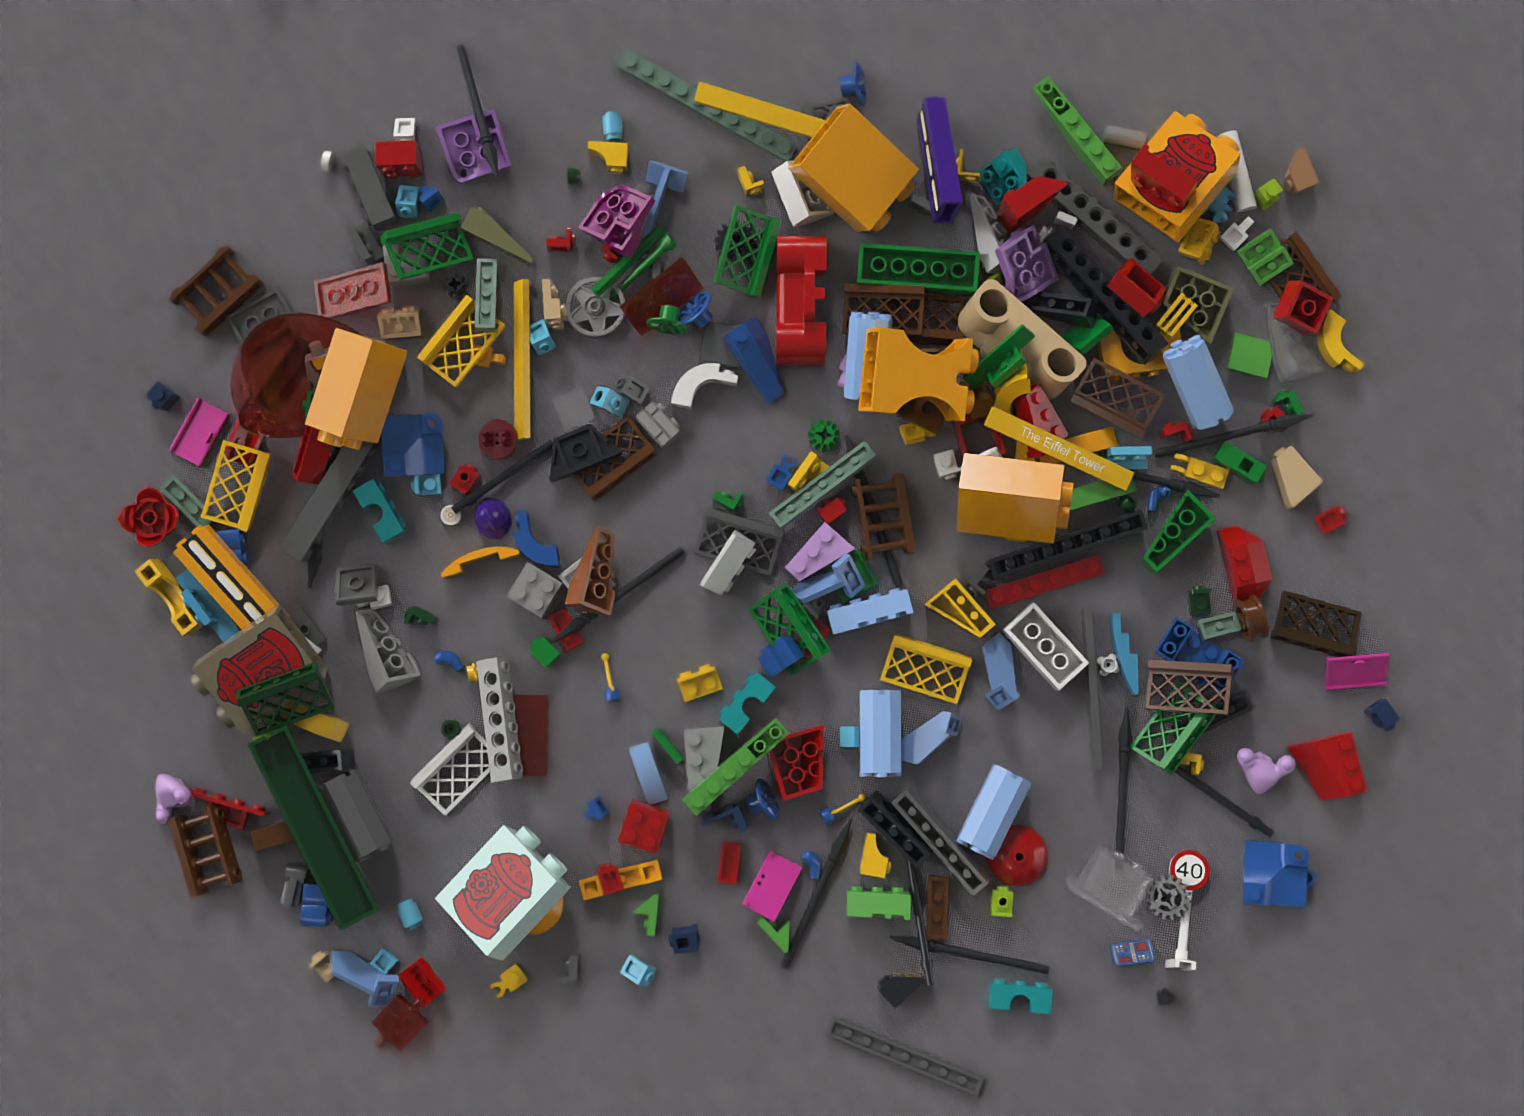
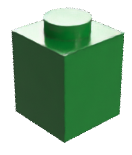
M544 636L541 639L539 637L535 638L530 643L531 648L528 650L545 668H548L562 655Z

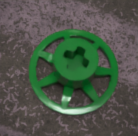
M661 306L659 318H650L646 321L648 327L658 332L667 334H685L689 332V327L679 321L681 310L675 306Z

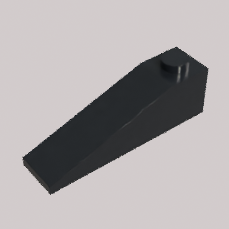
M1039 292L1021 301L1035 315L1073 326L1093 328L1098 314V309L1090 298Z
M1246 688L1231 695L1229 716L1216 715L1203 733L1255 708V704ZM1221 700L1214 705L1218 710H1224L1225 702ZM1188 717L1179 722V728L1188 725ZM1175 724L1171 726L1172 730L1176 729Z
M354 748L300 753L310 773L356 769Z

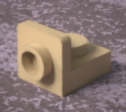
M329 950L323 953L321 951L317 952L311 958L313 962L308 965L310 969L314 968L326 983L334 977L332 975L331 952Z

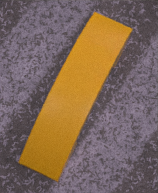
M1113 427L1064 439L1092 453L1119 446ZM1046 454L1043 457H1039V461L1042 463H1061V461Z
M489 547L475 550L452 562L441 573V577L447 579L463 574L462 565L499 554L500 560L505 561L521 556L522 553L517 549L508 547Z
M658 859L618 869L624 889L663 880ZM598 875L579 880L583 900L603 896Z

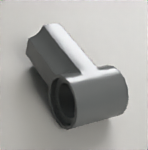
M292 863L287 865L284 874L285 886L280 903L288 906H299L304 884L307 883L310 874L308 867Z

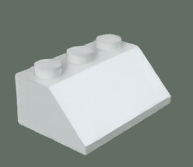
M794 160L786 161L771 172L793 226L807 225L834 214V211L788 169Z
M734 530L700 585L720 595L724 591L728 593L734 584L731 581L735 574L739 576L745 567L742 564L745 558L750 559L756 549L753 548L755 542Z

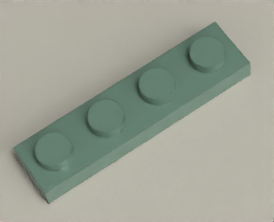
M477 258L475 332H495L497 259Z

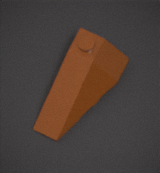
M596 526L569 585L565 605L580 611L611 616L615 600V590H612V578H615V571H612V559L614 558L613 532Z

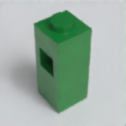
M1226 441L1219 445L1210 460L1218 466L1228 469L1230 473L1250 485H1254L1257 482L1260 483L1266 475L1264 470L1267 466Z

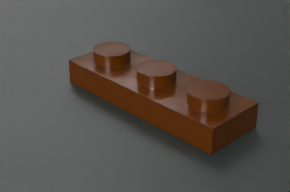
M928 875L927 938L947 939L948 876Z

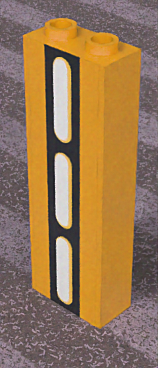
M209 524L203 527L199 525L191 532L193 536L188 540L184 538L175 545L177 549L173 553L241 629L279 604Z

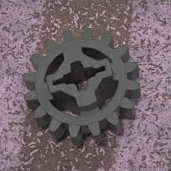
M1162 875V880L1155 878L1156 884H1149L1152 890L1146 891V894L1150 895L1146 902L1152 903L1149 910L1155 909V916L1162 914L1164 920L1168 918V915L1171 920L1176 918L1175 914L1182 917V910H1189L1185 905L1192 902L1187 899L1191 892L1185 891L1188 885H1181V878L1175 881L1174 875H1170L1169 879L1166 875ZM1165 883L1173 884L1176 888L1171 889ZM1158 891V899L1156 900V892ZM1171 893V901H1166L1167 894ZM1181 895V903L1179 904V896ZM1168 906L1172 911H1166L1161 907Z

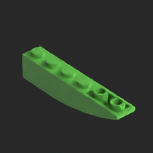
M1047 76L1033 86V91L1054 124L1098 182L1103 186L1117 176L1122 168L1121 165L1052 79Z
M775 718L694 787L681 801L693 815L697 816L782 741L789 732Z

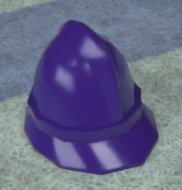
M485 497L477 505L474 519L479 533L490 539H501L509 531L512 523L511 514L507 506L497 498Z

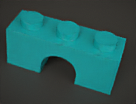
M372 479L353 490V493L363 509L368 510L373 506L381 507L383 512L382 518L372 526L382 543L388 544L407 533L405 529L407 524L402 516L398 517L395 510L397 507L391 498L388 500L385 492L387 490L383 483Z
M758 672L755 675L751 673L744 682L747 685L742 691L738 688L731 697L734 701L730 706L725 704L718 713L721 715L719 720L737 735L750 720L742 710L744 700L748 697H756L764 703L776 688Z
M994 978V981L989 980L987 1006L990 1009L1010 1010L1011 1000L1017 995H1024L1028 999L1027 1009L1029 1012L1051 1014L1053 989L1047 986L1048 983L1035 982V985L1027 984L1025 980H1015V983L1007 982L1005 978Z

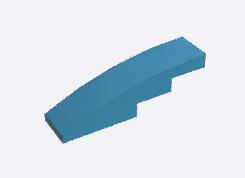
M1121 613L1109 614L1110 636L1121 676L1129 693L1139 694L1138 654H1130L1129 633H1121Z

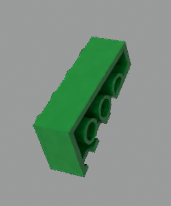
M1187 490L1140 563L1155 576L1215 521L1216 517Z

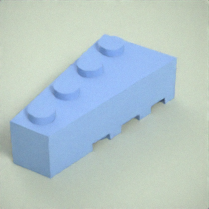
M900 588L889 590L887 595L881 596L880 593L870 595L869 600L861 601V598L849 601L850 605L842 607L841 603L830 606L827 616L832 635L912 614L913 609L908 590L900 591Z

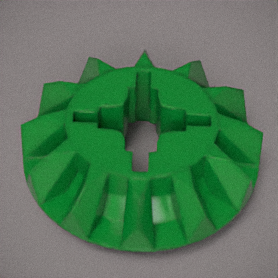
M827 419L818 420L810 427L808 439L815 449L830 451L837 446L840 440V431L834 422ZM826 427L827 434L833 437H826V440L822 443V437L818 434L822 433Z

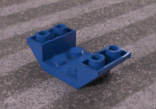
M1175 617L1155 649V652L1165 661L1231 664L1234 668L1232 682L1246 661L1232 651L1224 650L1209 640L1202 641L1200 634L1193 631L1192 626ZM1204 678L1196 680L1204 686L1208 684ZM1219 679L1213 685L1220 692L1226 687L1227 680Z

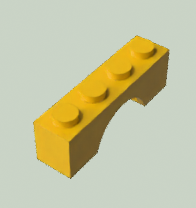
M161 558L149 559L135 570L143 584L156 592L166 602L172 615L170 620L182 636L192 635L204 626L195 619L196 614L192 608L189 609L183 603L184 598L180 593L184 589Z

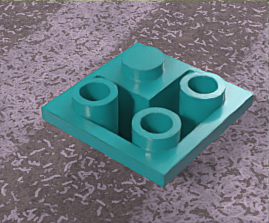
M1017 148L1002 152L977 172L980 174L981 181L996 206L1001 204L1000 201L1011 189L1016 191L1027 183V165Z

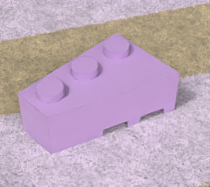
M824 522L786 565L785 570L798 582H801L834 563L844 554L851 553L855 548Z

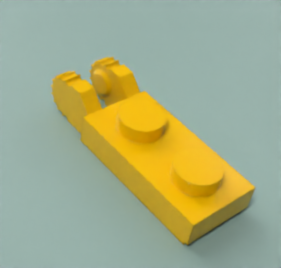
M1175 454L1174 458L1177 461L1187 463V467L1184 469L1177 465H1171V471L1184 475L1183 477L1221 490L1224 488L1229 473L1228 469L1193 457L1189 458L1185 455Z

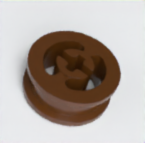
M1251 595L1245 601L1235 600L1233 608L1242 630L1240 633L1244 640L1250 643L1256 637L1267 638L1269 635L1268 621L1259 599L1255 595Z

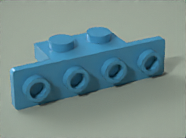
M188 569L176 577V580L184 589L180 593L184 598L183 603L189 609L192 608L196 614L195 619L199 624L211 626L223 642L240 631L234 620Z

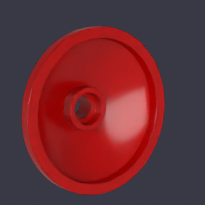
M1011 825L996 857L993 860L988 857L986 858L989 869L998 880L1011 886H1025L1041 876L1047 864L1048 853L1044 840L1036 831L1023 825ZM1017 853L1022 854L1021 860H1016Z

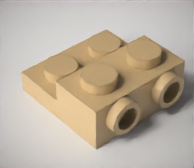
M542 279L544 319L548 327H552L553 330H562L565 326L564 320H568L565 304L561 303L556 285H553L550 279Z

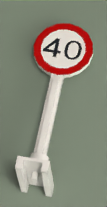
M1183 850L1171 859L1169 874L1175 876V881L1181 878V885H1188L1185 891L1191 892V895L1187 896V899L1191 900L1192 891L1203 887L1208 881L1210 867L1206 858L1199 852ZM1188 903L1185 906L1189 910H1182L1183 916L1180 917L1178 948L1175 951V959H1167L1165 968H1181L1182 971L1196 970V962L1187 959L1191 903Z

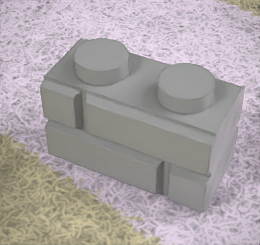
M651 402L635 418L660 447L664 449L680 434L678 429L680 425L673 417L669 419L665 415L667 411L660 403L656 405L654 402Z

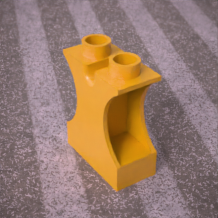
M882 327L866 329L858 411L895 414L906 402L920 397L933 403L941 411L945 420L965 421V414H970L974 406V392L968 389L967 386L959 385L956 378L958 374L974 373L977 369L979 354L977 349L972 348L973 339H955L946 349L932 355L914 346L904 330Z

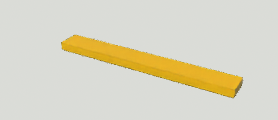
M700 81L694 98V103L811 139L826 121Z
M521 279L513 283L514 427L520 441L530 438L529 279Z

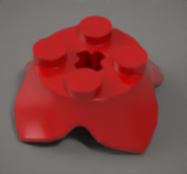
M147 486L138 492L134 504L126 505L121 509L116 519L124 530L135 534L139 545L145 548H152L160 544L166 535L175 529L179 521V513L173 504L166 501L160 491ZM152 514L153 516H155V520L153 522L148 521V518L152 517Z

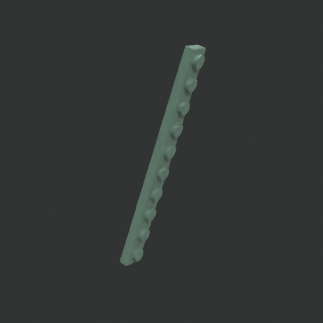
M626 49L617 65V68L783 162L790 161L798 148L797 144L756 121L694 103L697 88Z

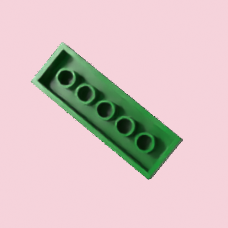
M860 243L856 284L925 286L926 293L973 296L978 290L980 252Z

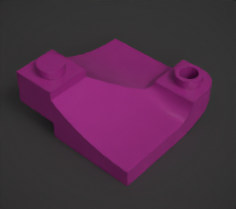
M618 185L605 191L597 199L578 228L583 233L599 240L617 253L630 259L641 243L639 241L641 230L655 200L651 196L633 188Z

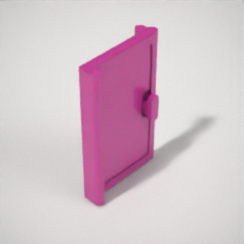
M198 397L170 446L169 452H173L201 467L229 414Z
M1389 653L1336 658L1326 657L1325 690L1387 685L1386 676Z
M769 851L742 905L774 923L802 867L776 854L774 851Z

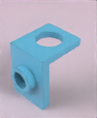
M597 386L590 404L601 407L622 418L630 400L609 388ZM602 392L601 399L597 401L598 395Z

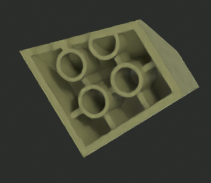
M1177 266L1173 268L1166 285L1167 289L1165 290V298L1162 304L1169 308L1181 293L1191 299L1193 303H1196L1198 306L1184 323L1211 344L1234 288ZM1181 300L1172 313L1175 314L1185 301ZM1187 305L1178 318L1181 319L1191 306Z

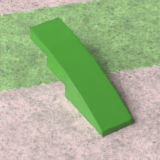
M1131 479L1126 491L1102 480L1073 488L1070 511L1137 492L1134 479Z

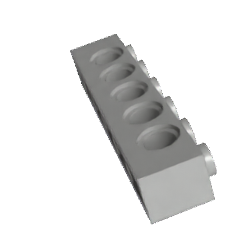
M495 657L476 661L491 783L523 779V766L520 759V744L518 743L517 735L518 726L515 719V704L512 695L513 685L510 679L508 658Z

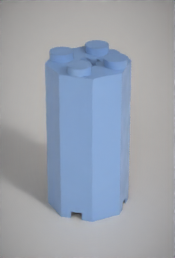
M851 312L844 387L845 398L852 400L860 398L866 329L879 327L892 329V315L880 314L879 312H868V314Z
M1196 335L1184 342L1182 340L1173 342L1170 345L1171 348L1165 351L1162 357L1192 427H1197L1199 430L1218 425V420L1221 418L1224 421L1229 419L1234 409L1205 341L1201 339L1200 335Z
M859 690L860 776H872V773L875 777H888V773L889 776H901V690Z
M993 764L957 836L956 842L993 860L1032 783Z

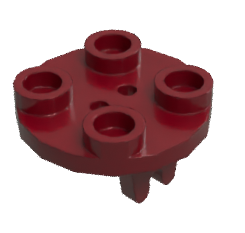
M496 419L489 421L479 433V447L485 455L493 459H503L511 456L515 452L518 441L515 427L505 420Z

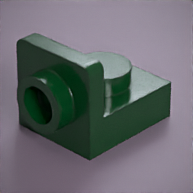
M1205 585L1193 586V590L1187 591L1189 615L1211 613L1209 593L1212 592L1211 588L1205 589Z
M415 605L412 608L409 607L403 617L405 618L404 624L411 625L417 616L416 620L426 626L428 623L435 624L438 618Z

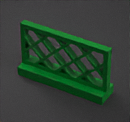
M734 205L713 282L742 292L749 297H760L781 220L775 217H768L739 205ZM739 211L745 213L748 220L741 225L737 219ZM758 218L764 220L763 228L757 231L753 222ZM750 224L754 234L746 238L742 227ZM738 230L742 241L735 244L732 235L733 232ZM756 237L758 246L752 251L748 240ZM744 243L748 253L741 257L737 246ZM733 249L737 260L729 263L727 253ZM750 256L753 264L747 270L743 259ZM739 262L743 272L735 276L731 266ZM728 269L732 278L727 282L720 280L722 271ZM744 275L748 281L746 289L740 287L737 280Z
M458 212L384 231L380 241L382 246H386L399 281L466 263L474 259L459 224L461 219ZM449 230H456L458 235L456 241L446 236ZM430 235L442 238L438 246L428 241ZM416 239L423 243L420 251L410 246L412 240ZM444 240L454 245L451 253L441 248ZM398 244L405 248L402 256L394 252L392 245ZM425 245L436 250L433 258L423 253ZM456 247L464 250L466 257L460 258L454 255ZM407 249L418 255L415 263L404 257ZM438 252L449 257L447 262L442 263L435 259ZM420 256L431 262L429 267L424 268L417 264ZM402 261L412 266L410 272L402 273L400 268Z
M787 582L748 608L772 647L775 646L774 641L781 637V627L789 629L788 637L791 635L793 638L794 631L798 632L801 642L794 641L800 646L803 654L805 648H807L813 655V658L801 657L796 669L792 664L788 666L787 670L791 676L831 651ZM771 597H775L779 603L778 607L771 606ZM758 606L766 608L765 617L760 616L756 609ZM770 610L778 612L777 621L770 619ZM783 614L790 620V625L782 622ZM769 623L777 625L776 634L770 631Z
M1177 683L1175 687L1179 689L1182 685ZM1173 688L1166 698L1172 695L1176 690ZM1187 688L1182 691L1185 693L1187 700L1189 696L1191 697L1195 694ZM1200 696L1191 702H1200L1202 706L1206 703ZM1175 697L1170 701L1174 707L1180 706L1185 702L1184 700L1176 702ZM1212 703L1211 705L1213 706V708L1217 709V707ZM1156 711L1130 748L1172 776L1216 715L1195 713L1177 715V712H1173L1174 716L1164 718V711ZM1188 717V725L1179 728L1178 720ZM1175 721L1176 729L1165 731L1164 723ZM1161 724L1162 732L1152 734V727ZM1176 734V741L1167 744L1166 736ZM1162 737L1163 746L1153 747L1152 739ZM1149 740V749L1140 750L1138 748L1142 741ZM1164 750L1165 756L1160 762L1157 761L1154 752Z

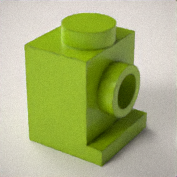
M1275 178L1254 192L1255 201L1263 211L1280 199L1278 195L1283 191Z
M996 886V889H991L989 913L992 916L1012 917L1013 891L1009 890L1008 886ZM1001 898L1006 899V903L1004 905L999 904V900Z

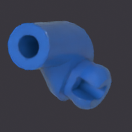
M1159 486L1149 493L1147 511L1157 512L1158 502L1170 496L1171 491L1168 487Z
M439 651L434 656L435 663L439 665L448 663L455 672L464 668V665L454 652Z
M803 851L801 859L804 862L806 861L811 867L810 878L820 879V858L813 851Z

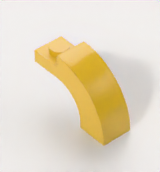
M1330 309L1327 311L1317 334L1319 350L1325 361L1332 368L1341 364L1345 371L1354 374L1360 371L1365 364L1343 346L1341 330L1347 321Z
M1027 364L1022 365L1004 383L994 389V407L1014 416L1012 406L1014 399L1020 395L1031 393V380Z
M291 701L283 707L291 710L295 702ZM298 703L295 711L304 713L308 707ZM281 712L279 716L287 719L289 714ZM325 713L293 723L300 728L337 742H342L349 723Z

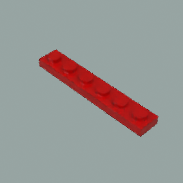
M1098 554L984 591L986 592L985 596L991 610L1105 574V570Z

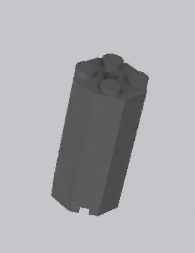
M353 769L347 775L344 773L324 783L323 786L318 787V790L354 861L361 863L374 857L373 852L376 851L378 854L393 847L391 842L394 840L358 769Z

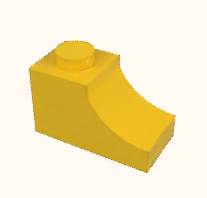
M588 141L587 149L589 154L604 160L608 171H611L612 174H622L628 171V143Z
M867 832L859 872L864 875L885 878V874L890 872L891 862H888L887 856H883L878 851L876 834Z

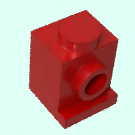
M470 463L467 466L461 464L448 484L462 493L468 494L472 491L481 475L476 473L478 469ZM463 474H468V479L463 481L461 478Z
M841 496L834 500L831 497L822 504V509L820 506L815 508L823 522L829 525L846 513L847 509L845 507L847 503Z

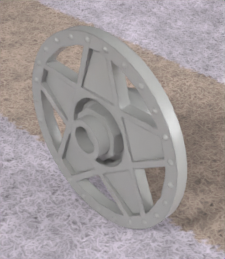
M590 277L578 282L571 289L566 300L567 317L571 325L580 333L591 337H600L613 332L620 325L625 315V299L616 284H612L600 297L583 287L585 284L598 282L602 277ZM612 288L619 295L621 305L609 300ZM575 294L581 305L571 313V301ZM619 316L615 323L605 330L606 318ZM589 321L594 332L584 330L576 323Z

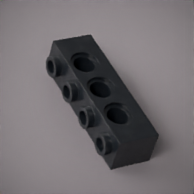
M877 790L859 807L858 811L916 868L931 855L933 850L902 814Z

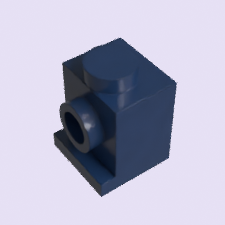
M1379 699L1363 710L1365 714H1371L1372 717L1370 718L1374 725L1383 728L1385 732L1393 729L1396 726L1395 723L1400 720L1387 699Z
M697 923L693 924V926L673 928L672 933L669 934V945L673 947L674 954L699 951L701 938Z

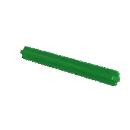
M657 225L640 241V245L630 259L624 256L591 289L594 295L600 297L639 260L642 254H645L665 234L663 228Z

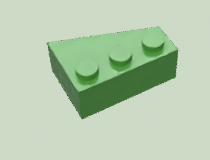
M851 886V889L846 891L847 916L885 917V919L904 917V920H910L911 895L908 891H904V887H892V890H884L882 886H872V890H864L863 886Z

